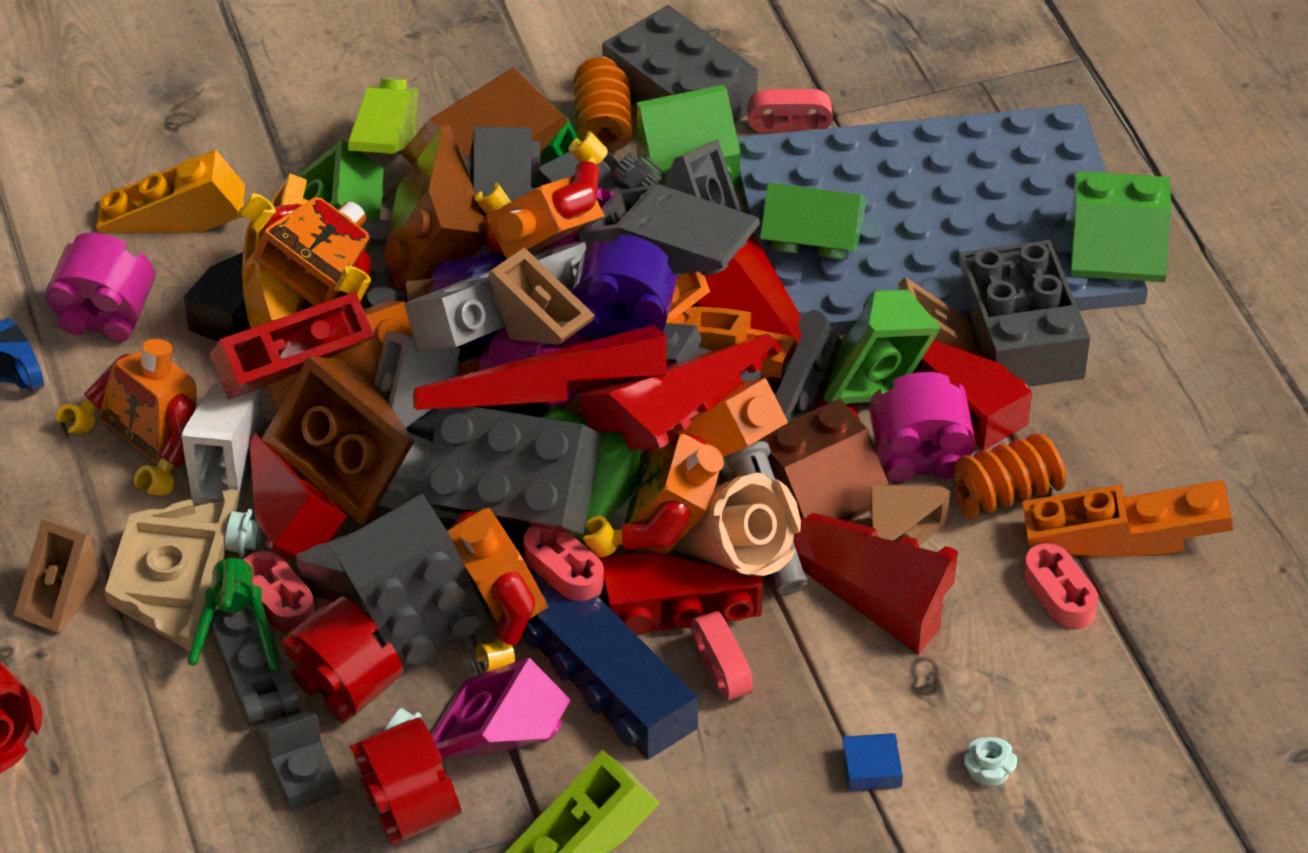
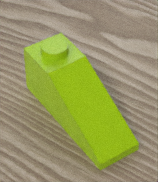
M381 77L380 85L374 84L367 87L348 141V150L395 154L405 148L416 135L419 88L407 87V79Z
M602 750L505 853H608L622 844L657 808L660 802L627 768Z

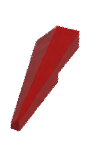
M748 238L746 245L737 251L728 262L726 269L719 273L705 276L710 292L693 304L692 307L727 308L751 312V329L796 337L797 348L802 336L798 327L801 315L756 238ZM773 377L776 381L781 380L780 378ZM826 383L817 402V405L820 407L828 404L824 399ZM845 404L860 419L852 404Z
M651 325L414 388L413 407L416 410L568 401L567 389L604 387L631 377L667 375V335L656 326Z
M763 334L668 365L667 375L631 377L579 394L577 398L589 428L597 432L622 431L629 450L660 449L669 443L667 436L669 430L674 427L677 432L687 429L691 425L690 418L699 413L708 412L742 384L741 372L746 369L749 373L757 372L763 367L762 360L769 356L778 355L782 351L779 342L770 334Z
M813 512L806 518L800 517V533H794L793 542L803 572L919 655L940 630L943 597L955 583L958 551L944 546L938 552L920 548L917 539L907 536L899 542L878 537L876 528Z

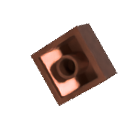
M840 398L789 421L758 440L768 443L771 453L767 458L774 478L787 486L797 502L800 517L806 518L813 512L844 521L852 520L870 511L872 485H889L868 429Z

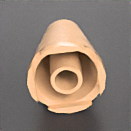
M761 473L740 475L714 489L710 508L706 515L673 548L683 555L748 576H765L780 571L792 559L796 550L791 549L794 533H800L801 527L797 502L787 486L779 480L773 481L769 477L764 476L766 474Z

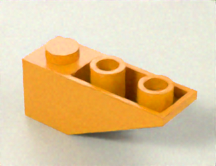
M215 149L198 157H190L183 163L162 172L152 173L143 180L121 189H113L100 198L96 229L100 233L205 232L240 218L237 213L244 205L246 185Z

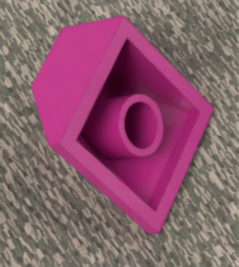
M526 658L464 680L431 733V736L442 760L512 750L536 742L540 744L545 743L560 729L562 725L560 718L571 700L530 658Z

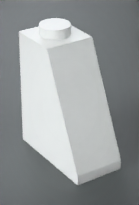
M213 383L186 424L182 433V441L193 503L207 504L223 500L222 491L234 489L239 492V507L241 508L252 469L249 440L254 432L261 435L265 423L261 388L228 400L222 384Z

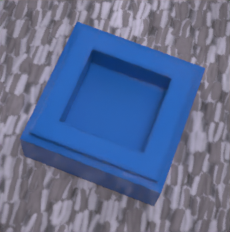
M895 733L843 737L842 752L849 791L902 787L903 773Z

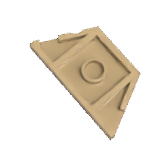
M238 490L222 491L223 500L195 507L192 499L172 503L164 509L152 508L129 514L104 590L107 604L190 651L204 606L205 590L210 588L212 584L213 568L219 561L224 559L228 521L232 511L238 512L240 505Z

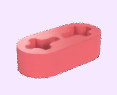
M816 89L760 90L754 93L747 103L749 125L753 130L762 134L826 129L833 120L831 98L827 93ZM767 109L772 110V111H771V114H763V113H764V110H767ZM809 109H816V113L808 114Z
M531 526L525 532L523 537L524 561L561 595L574 601H586L601 594L604 578L603 563L569 532ZM539 544L543 546L540 549L537 548V545ZM571 571L576 575V577H571Z
M1050 543L1038 544L1032 547L1026 554L1024 580L1027 586L1058 625L1067 629H1081L1090 625L1095 618L1098 602V593L1093 584L1064 548ZM1056 568V575L1054 576L1051 570ZM1067 596L1071 602L1065 604V599Z
M257 551L243 559L253 569V584L262 588V604L266 618L275 629L280 632L290 633L315 613L313 595L310 589L282 557L270 551ZM263 576H272L273 583L270 584ZM284 599L290 607L282 608L281 601Z
M716 611L692 619L691 631L696 649L722 698L728 701L752 693L753 680L749 665L721 613Z

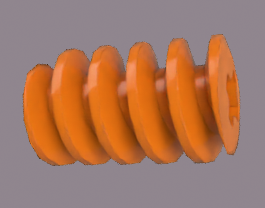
M605 56L588 59L577 67L574 74L576 134L580 141L583 142L587 132L591 131L607 148L608 152L621 150L629 144L632 138L629 77L623 70L619 69L613 60Z
M1034 433L1028 436L1026 440L1021 438L1015 439L1009 445L999 444L993 447L991 451L985 449L978 451L973 457L969 455L962 456L956 460L953 469V484L958 504L965 517L971 520L978 517V504L985 513L990 514L996 510V499L1006 509L1013 505L1014 494L1022 502L1031 500L1032 490L1039 497H1043L1049 492V483L1056 491L1064 489L1066 483V470L1057 448L1049 438L1040 433Z

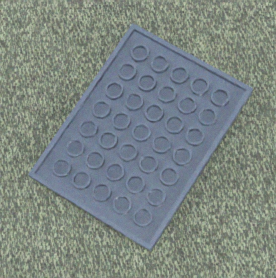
M1083 104L737 137L741 153L740 188L746 213L758 217L760 225L752 233V238L758 240L801 317L806 312L818 310L824 314L830 323V327L834 328L838 335L850 332L863 311L865 301L873 295L874 291L898 290V282L905 277L967 317L968 322H972L959 261V252L1051 240L1079 311L1146 304L1148 290L1145 281L1071 276V208L1076 171L1107 173ZM767 183L854 193L865 196L867 203L857 252L846 251L844 260L817 256L818 247L799 244L798 253L770 250L771 241L760 239Z

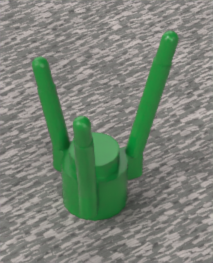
M226 558L214 566L212 584L210 588L205 590L204 606L187 659L189 665L194 666L198 662L215 607L218 606L225 612L234 613L243 610L248 604L252 607L269 669L273 672L279 670L277 653L262 604V588L253 584L254 573L248 562L238 558Z

